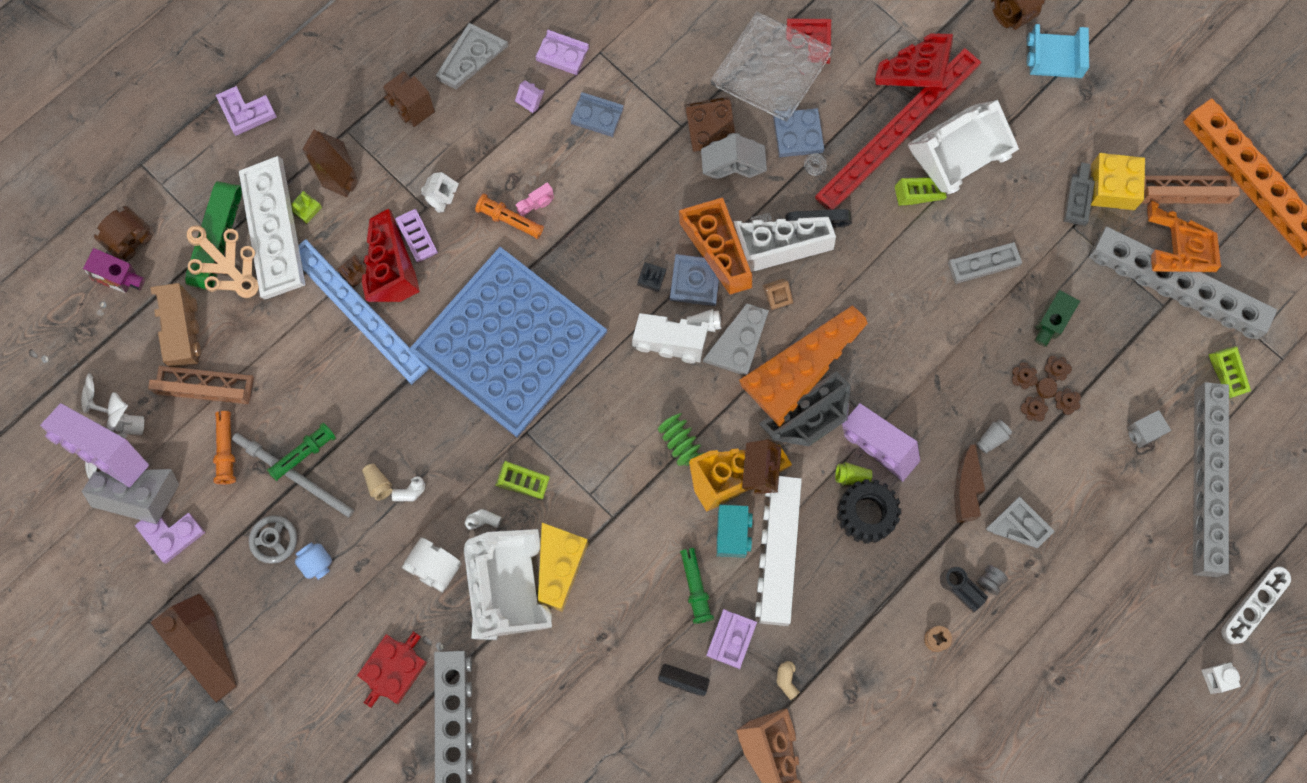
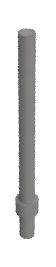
M238 432L232 437V441L246 449V453L252 457H258L270 466L279 461V459L262 449L263 446L256 441L251 442ZM294 469L285 474V476L348 518L354 513V509Z

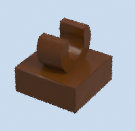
M354 255L337 270L354 288L362 282V275L366 273V266Z

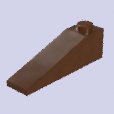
M313 129L302 150L322 187L347 198L350 191L353 192L356 188L357 176L345 143Z

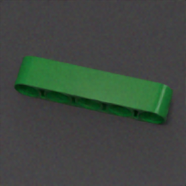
M217 181L213 186L201 227L206 231L207 239L224 256L226 250L224 233L233 227L242 197V188L240 185ZM194 246L190 261L197 259L201 263L217 264L201 246ZM197 263L191 265V269L194 271L200 268V265ZM187 269L185 282L187 286L206 289L205 280L210 276L217 278L218 274L200 273L194 275ZM211 280L207 285L213 288L215 281Z

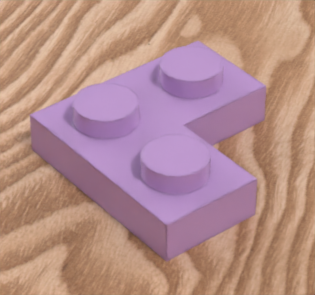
M237 86L216 95L235 136L277 118L266 95L245 104Z
M187 513L171 527L168 526L162 517L157 524L141 520L135 525L165 564L206 533L190 513Z

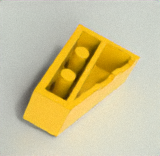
M542 523L538 601L540 604L563 612L589 543L588 539Z

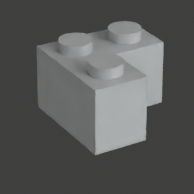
M729 134L726 138L711 142L710 145L701 149L703 174L712 178L721 179L732 173H738L751 178L767 171L765 146L755 142V140L742 137L740 134Z

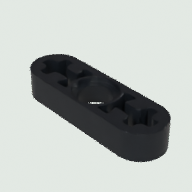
M847 209L794 211L785 215L786 221H798V218L829 217L833 228L846 227L852 224L851 211Z

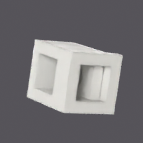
M1231 662L1202 670L1210 694L1222 693L1241 687L1239 673Z

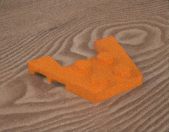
M1151 201L1147 206L1148 221L1170 227L1173 254L1154 250L1151 255L1152 271L1217 272L1221 267L1217 233L1192 220L1186 222L1178 218L1176 212H1166L1158 208V203Z

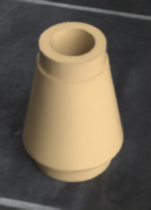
M369 464L363 468L362 472L370 496L374 497L377 501L387 498L393 491L391 482L375 464Z

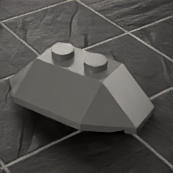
M836 371L816 384L808 394L803 395L797 402L798 406L794 411H789L784 417L785 421L780 427L770 416L759 424L773 440L809 447L848 420L851 385Z

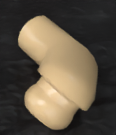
M786 661L779 666L776 681L786 696L792 700L800 692L792 683L793 672L796 670L795 665L790 661Z

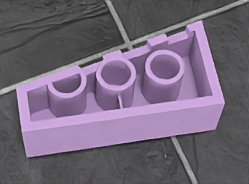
M61 403L40 425L47 432L45 437L56 445L61 443V446L71 454L75 452L85 462L92 463L98 469L129 488L149 466L126 439Z

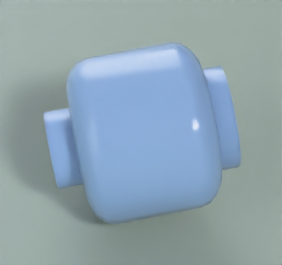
M311 542L296 553L295 565L305 578L310 579L316 576L319 580L330 571L328 566L332 563V558L321 544L314 545Z

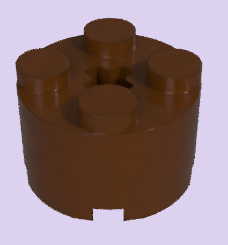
M991 0V3L994 2L995 5L992 11L997 21L1007 29L1011 27L1013 30H1016L1040 15L1045 0Z
M123 206L125 210L121 212L114 210L101 221L97 227L100 232L98 236L94 234V239L112 256L128 261L136 254L135 249L140 244H147L153 235L150 233V226L130 207Z

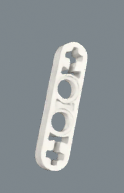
M1276 567L1269 569L1225 623L1221 634L1227 643L1239 644L1244 642L1287 589L1291 582V576L1285 568ZM1280 574L1281 577L1279 578V580L1281 582L1274 584L1273 587H1270L1269 585L1276 580V577L1274 575ZM1260 590L1268 593L1269 600L1267 603H1262L1258 599V592ZM1246 608L1252 609L1255 614L1252 622L1244 618L1243 612ZM1240 624L1244 625L1237 631L1239 637L1233 638L1231 636L1233 632L1230 629L1237 628Z

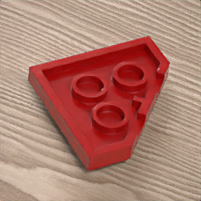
M931 33L925 36L924 41L916 46L911 44L899 51L898 56L893 59H885L879 62L875 77L876 85L943 88L953 45V34Z

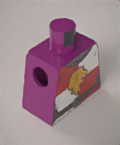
M95 248L92 249L83 267V270L92 281L124 293L128 291L129 287L140 291L145 282L144 277L136 275V271L131 264Z

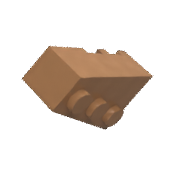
M180 283L150 287L151 294H155L158 300L159 309H154L155 317H160L161 332H158L163 362L168 367L199 364L198 356H201V347L196 337V334H199V324L195 320V312L198 310L196 299Z

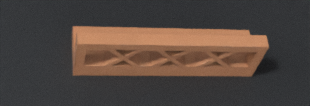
M1145 176L1144 201L1142 203L1154 201L1158 204H1231L1240 195L1239 186L1231 185V176ZM1146 183H1154L1156 186L1147 187ZM1169 183H1176V184H1178L1179 186H1167V185H1168ZM1191 183H1199L1201 186H1189V185H1190ZM1214 183H1224V186H1212V185H1213Z
M159 366L156 380L149 381L148 389L156 395L249 404L254 377L252 375ZM165 373H173L178 378L175 382L163 381ZM191 376H198L201 380L199 384H188L184 381ZM215 378H221L224 385L222 387L208 386V383ZM238 380L246 381L245 390L231 388L230 386Z

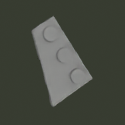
M746 304L705 356L703 362L746 376L749 372L769 310Z

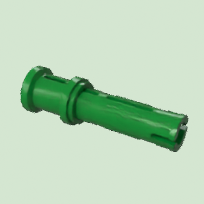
M325 423L319 424L320 427L309 436L305 435L300 445L267 469V472L275 481H278L279 478L297 466L311 453H319L322 446L330 440L334 441L336 439Z
M689 548L690 559L688 558L687 549L680 551L691 595L688 597V603L691 604L694 614L692 622L693 624H700L714 620V615H711L708 600L710 597L707 592H704L695 553L696 550L695 548Z

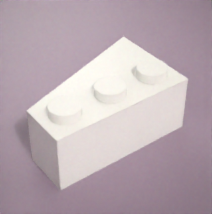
M639 313L632 346L641 352L648 353L654 351L665 358L675 356L682 358L681 360L686 363H700L709 323L702 322L701 326L688 325L689 321L681 319L680 323L668 321L667 317Z

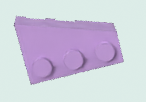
M860 403L848 416V420L842 424L844 436L848 441L860 446L867 454L872 456L902 482L920 462L916 440Z

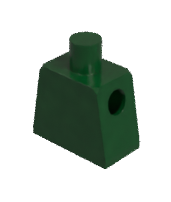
M1058 290L1051 296L1034 327L1039 331L1034 341L1041 346L1047 347L1052 338L1056 339L1059 337L1078 307L1080 300L1061 290Z

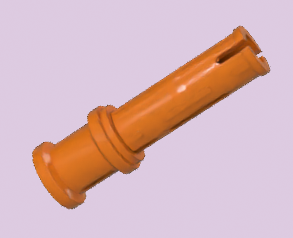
M485 193L481 195L476 204L475 212H482L492 217V220L495 222L501 220L536 239H539L543 232L544 226L507 209L505 203H498L488 198V195Z
M218 411L215 412L216 455L213 458V463L216 464V477H214L213 482L226 485L236 482V477L233 476L235 457L231 451V412L221 411L220 414Z

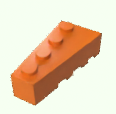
M723 197L679 210L681 227L703 258H705L727 292L731 295L751 289L752 273Z

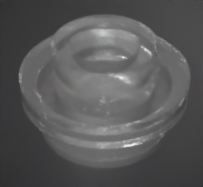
M814 153L806 157L804 168L808 174L818 176L826 170L827 162L821 154ZM817 163L819 167L814 168L811 166V164Z

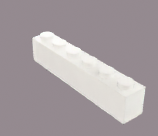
M779 476L778 493L765 494V496L769 497V504L764 506L763 520H767V529H762L761 544H765V553H760L759 568H763V577H758L757 592L761 593V601L756 602L755 617H759V623L789 626L791 623L802 478Z

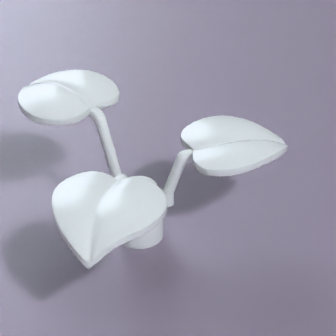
M88 373L81 398L83 412L88 413L91 408L107 413V429L112 432L114 429L120 431V434L117 435L123 438H127V434L142 435L144 417L123 414L128 405L120 399L117 393L113 392L111 394L108 409L95 405L92 400L94 397V377ZM85 462L86 473L90 479L93 472H96L97 467L92 463Z

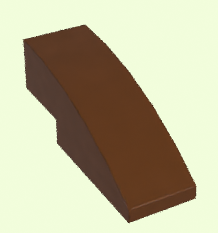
M975 444L970 445L965 450L956 476L954 499L957 523L976 520L981 516L977 496L985 492V486Z

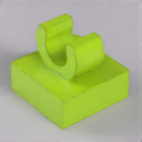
M304 191L291 203L292 213L306 224L322 208L316 200Z

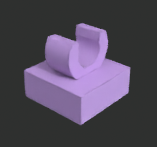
M523 81L519 86L515 102L534 113L538 110L544 90H539L533 83L530 84L527 81Z

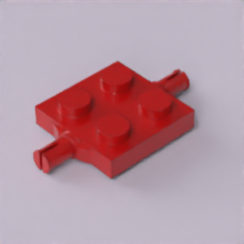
M413 631L405 643L398 642L387 634L384 636L357 675L372 689L363 702L364 704L372 708L380 696L387 697L396 704L401 702L428 663L413 650L421 638L420 635Z

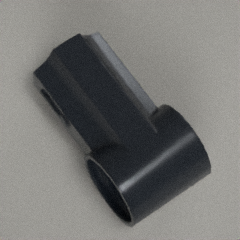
M952 567L942 572L940 576L942 587L951 591L972 613L976 612L988 599V596L968 578L967 573L961 567ZM950 573L957 575V585H953L950 582Z

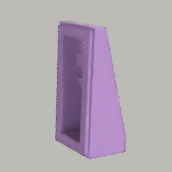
M416 209L395 219L417 263L438 253ZM418 228L421 229V230H419V231H417V232H415V233H413V234H411V235H408L409 232H411V231H413V230H415V229H418ZM423 236L425 237V239L417 243H412V241H415ZM427 244L429 245L428 248L417 253L416 249Z

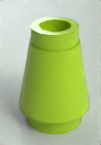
M847 462L838 464L836 467L835 480L837 483H841L842 486L853 485L858 481L861 483L865 479H869V482L872 481L871 469Z

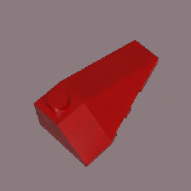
M388 208L369 219L367 234L369 249L368 255L364 258L366 273L362 275L365 300L368 302H401L420 292L416 273L393 214Z

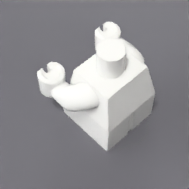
M442 172L433 173L427 178L425 186L421 189V194L425 196V200L438 213L444 212L446 204H451L454 197L453 193L456 192L459 183Z

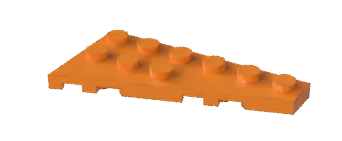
M852 305L739 380L741 387L780 427L785 421L784 417L788 412H793L798 406L797 402L800 398L808 394L829 370V364L841 356V350L847 343H852L868 324L866 317Z

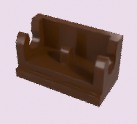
M769 439L746 443L742 483L744 490L754 489V494L778 493L781 459L780 446Z

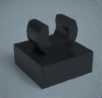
M645 262L637 286L659 293L667 269Z

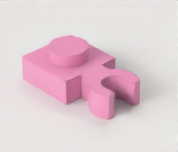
M548 182L528 194L529 197L518 202L516 210L521 216H525L532 209L536 210L539 207H546L554 198L553 189Z

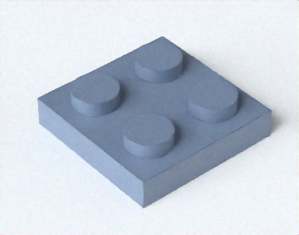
M818 108L775 112L773 114L779 157L824 152Z
M675 254L670 301L716 306L719 279L705 258Z

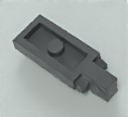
M1081 162V165L1077 168V173L1071 176L1063 222L1083 226L1088 224L1095 183L1093 177H1089L1090 164Z

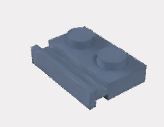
M581 92L580 99L571 118V124L613 137L624 110V105Z

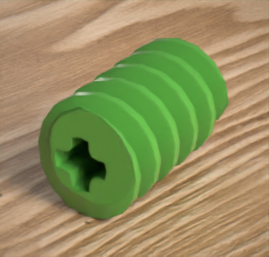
M679 413L665 420L659 426L658 432L665 433L662 437L664 441H670L667 444L668 449H675L672 452V456L674 458L679 457L676 461L677 465L689 466L690 459L705 452H697L701 444H692L697 437H688L692 428H683L687 420L679 421L678 418L683 414Z

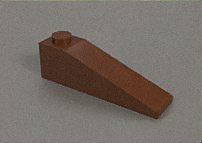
M197 594L171 606L150 623L174 654L217 703L234 690L237 684L223 646L224 642L222 635L219 633L215 613L202 595Z

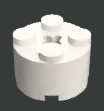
M420 538L405 560L402 568L410 574L418 576L419 580L426 585L434 587L443 593L462 563L442 548L439 549L436 546H432V542Z

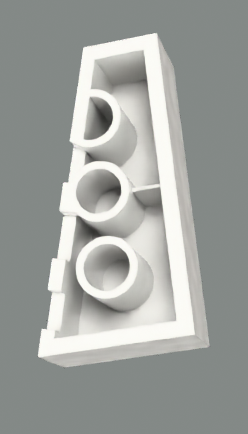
M829 217L798 218V221L777 219L776 222L753 220V223L733 221V226L751 272L834 250L836 235Z

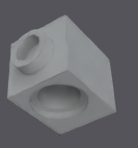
M1159 410L1127 427L1131 441L1137 444L1139 448L1171 431Z

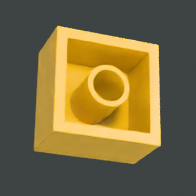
M1099 153L1091 164V177L1095 181L1091 206L1135 210L1144 201L1145 158Z

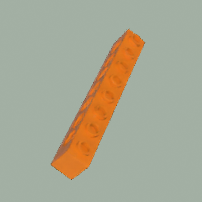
M1212 98L1191 112L1184 121V124L1301 258L1307 256V205L1300 199L1298 193L1285 182L1282 175L1270 165L1267 158L1255 148L1252 141L1240 131L1237 124L1226 115L1223 108Z

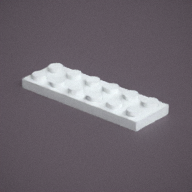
M276 156L239 171L251 246L255 251L254 263L260 297L263 299H269L305 286L284 163L282 158Z

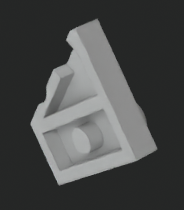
M1018 497L986 528L988 532L1033 548H1038L1055 532L1021 497Z

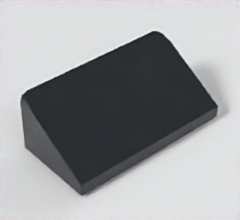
M663 664L658 678L661 683L701 697L706 696L710 682L706 677L668 664Z

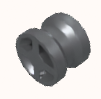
M987 565L985 574L978 578L977 583L989 593L998 595L1000 586L1007 582L1008 577L998 568Z

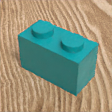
M719 505L716 557L745 558L747 552H751L752 537H747L748 528H752L753 514L748 513L749 506Z

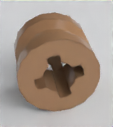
M936 626L929 629L924 635L925 646L932 652L946 650L952 643L951 632L944 626Z

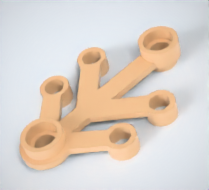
M192 226L188 229V242L194 246H201L217 263H201V261L193 259L188 263L189 272L194 275L200 273L228 274L234 280L219 281L216 277L210 276L205 280V288L208 291L232 290L236 291L243 298H251L258 292V282L252 276V260L255 257V251L252 247L245 246L240 251V256L243 259L242 274L235 268V248L238 241L236 230L228 229L224 233V240L226 242L225 258L207 239L204 228ZM194 231H199L201 233V236L199 238H194L192 236V233ZM229 233H233L236 238L229 240L226 236ZM249 250L252 252V256L245 257L243 252ZM197 263L200 265V268L194 271L191 269V265ZM211 280L217 283L214 288H210L207 284ZM248 282L251 284V288L248 290L243 289L242 284Z

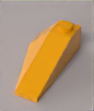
M739 448L725 452L713 450L690 459L689 464L694 492L706 512L748 491L742 488L745 450H739ZM782 448L780 472L792 466Z

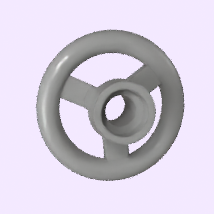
M268 516L259 520L249 534V548L252 554L259 561L268 564L279 563L287 559L293 553L297 544L295 527L289 520L281 516ZM269 523H276L274 528L268 527L263 529L259 537L256 538L259 530L263 526ZM283 527H286L290 535V542L286 550L280 543V533ZM275 535V540L269 543V537ZM263 545L267 548H274L279 555L266 556L259 551L257 546Z

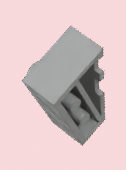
M172 469L145 470L130 488L101 471L93 472L82 493L93 508L157 524L177 490L179 483Z

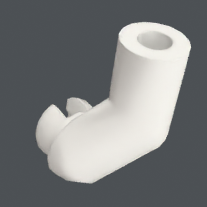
M417 476L411 479L412 482L407 489H393L392 501H415L425 490L424 480Z
M480 509L467 516L465 526L469 530L477 529L485 524L498 528L502 517Z

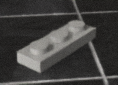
M1015 242L952 259L948 262L955 284L1015 268L1022 264Z

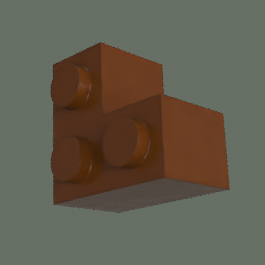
M403 71L383 86L386 94L384 96L385 101L391 108L395 106L399 110L397 113L404 123L409 122L413 127H416L435 112L429 91L415 76L410 78Z

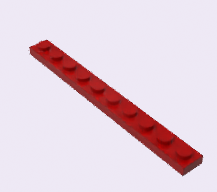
M964 48L948 64L943 88L925 87L815 196V199L827 210L837 209L980 66L981 61Z

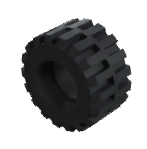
M865 479L861 483L859 481L854 483L853 486L846 490L837 506V510H839L837 520L841 521L839 526L847 531L845 534L848 537L851 535L854 537V541L859 542L861 540L864 544L876 543L886 538L895 529L900 521L901 508L898 507L900 500L899 498L895 499L894 495L896 492L894 490L889 491L887 489L889 485L886 483L881 485L879 480L874 479L873 482H869V479ZM862 499L874 501L881 509L882 517L880 522L877 524H867L860 520L856 513L857 502Z

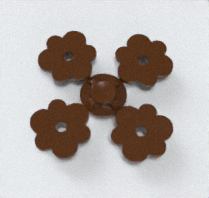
M1056 356L1049 357L1047 360L1048 364L1044 367L1045 372L1048 373V378H1043L1039 381L1035 376L1037 370L1030 368L1028 363L1023 362L1019 367H1015L1012 370L1014 375L1012 383L1014 385H1021L1022 389L1036 385V391L1040 395L1035 398L1027 397L1026 403L1021 405V412L1026 414L1027 420L1032 421L1034 419L1037 422H1041L1045 419L1048 407L1044 405L1045 401L1043 398L1049 399L1055 396L1057 401L1056 408L1062 410L1066 415H1071L1074 410L1080 409L1079 401L1081 396L1078 392H1072L1069 388L1064 389L1063 392H1057L1058 387L1055 381L1058 379L1064 381L1072 371L1071 365L1066 363L1064 357L1059 359Z

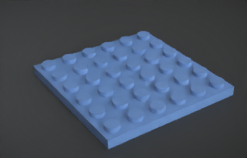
M499 247L409 348V351L518 438L606 335L607 329L507 251Z

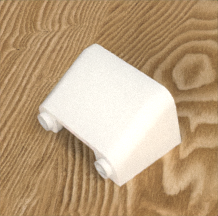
M998 100L968 107L908 143L911 153L939 190L947 192V194L958 191L960 189L959 185L962 184L961 179L991 161H1007L1012 158V153L1019 150Z
M538 529L486 532L466 541L464 556L475 633L479 638L536 631L552 627L551 611L546 605H538L531 557L537 555L541 548Z

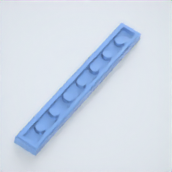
M306 239L298 245L303 271L411 385L429 370L426 364L409 351L406 343Z

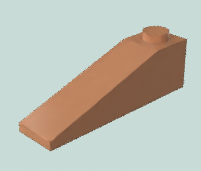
M782 709L751 720L736 730L744 755L762 783H801L797 780L796 765H799L798 756L794 757L792 741H796V736L788 709Z

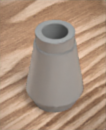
M999 419L991 423L976 445L987 454L1009 440L1012 431Z

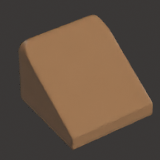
M780 279L763 285L771 310L793 303L787 280Z

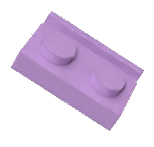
M547 30V35L543 39L536 55V61L578 75L586 52L589 50V44Z
M723 609L706 657L740 669L757 622Z

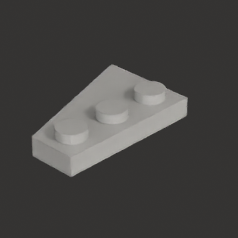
M469 23L436 74V79L454 89L459 88L507 48L508 42Z

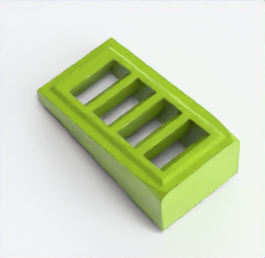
M901 178L895 185L899 206L939 201L947 198L946 192H941L931 178ZM931 185H934L936 193H933Z
M1228 347L1208 354L1220 383L1229 385V398L1251 391L1237 347ZM1227 356L1228 360L1224 361L1223 357ZM1231 365L1233 369L1227 370L1226 366ZM1235 374L1236 378L1230 380L1229 376ZM1239 382L1241 386L1233 389L1232 385Z
M504 461L495 486L542 500L550 477ZM508 471H511L512 474L509 482L505 481ZM517 474H521L519 484H514ZM527 476L531 477L528 488H525L524 484ZM536 479L540 480L537 492L533 491Z

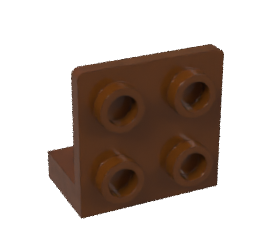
M728 97L684 104L692 150L694 152L701 151L702 148L710 145L711 142L720 141L726 138L727 135L735 133L731 102Z

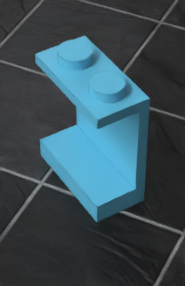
M1035 24L1032 32L1028 33L1026 44L1030 46V52L1027 55L1026 64L1030 66V75L1083 78L1089 69V28L1080 27L1075 36L1040 34V24Z

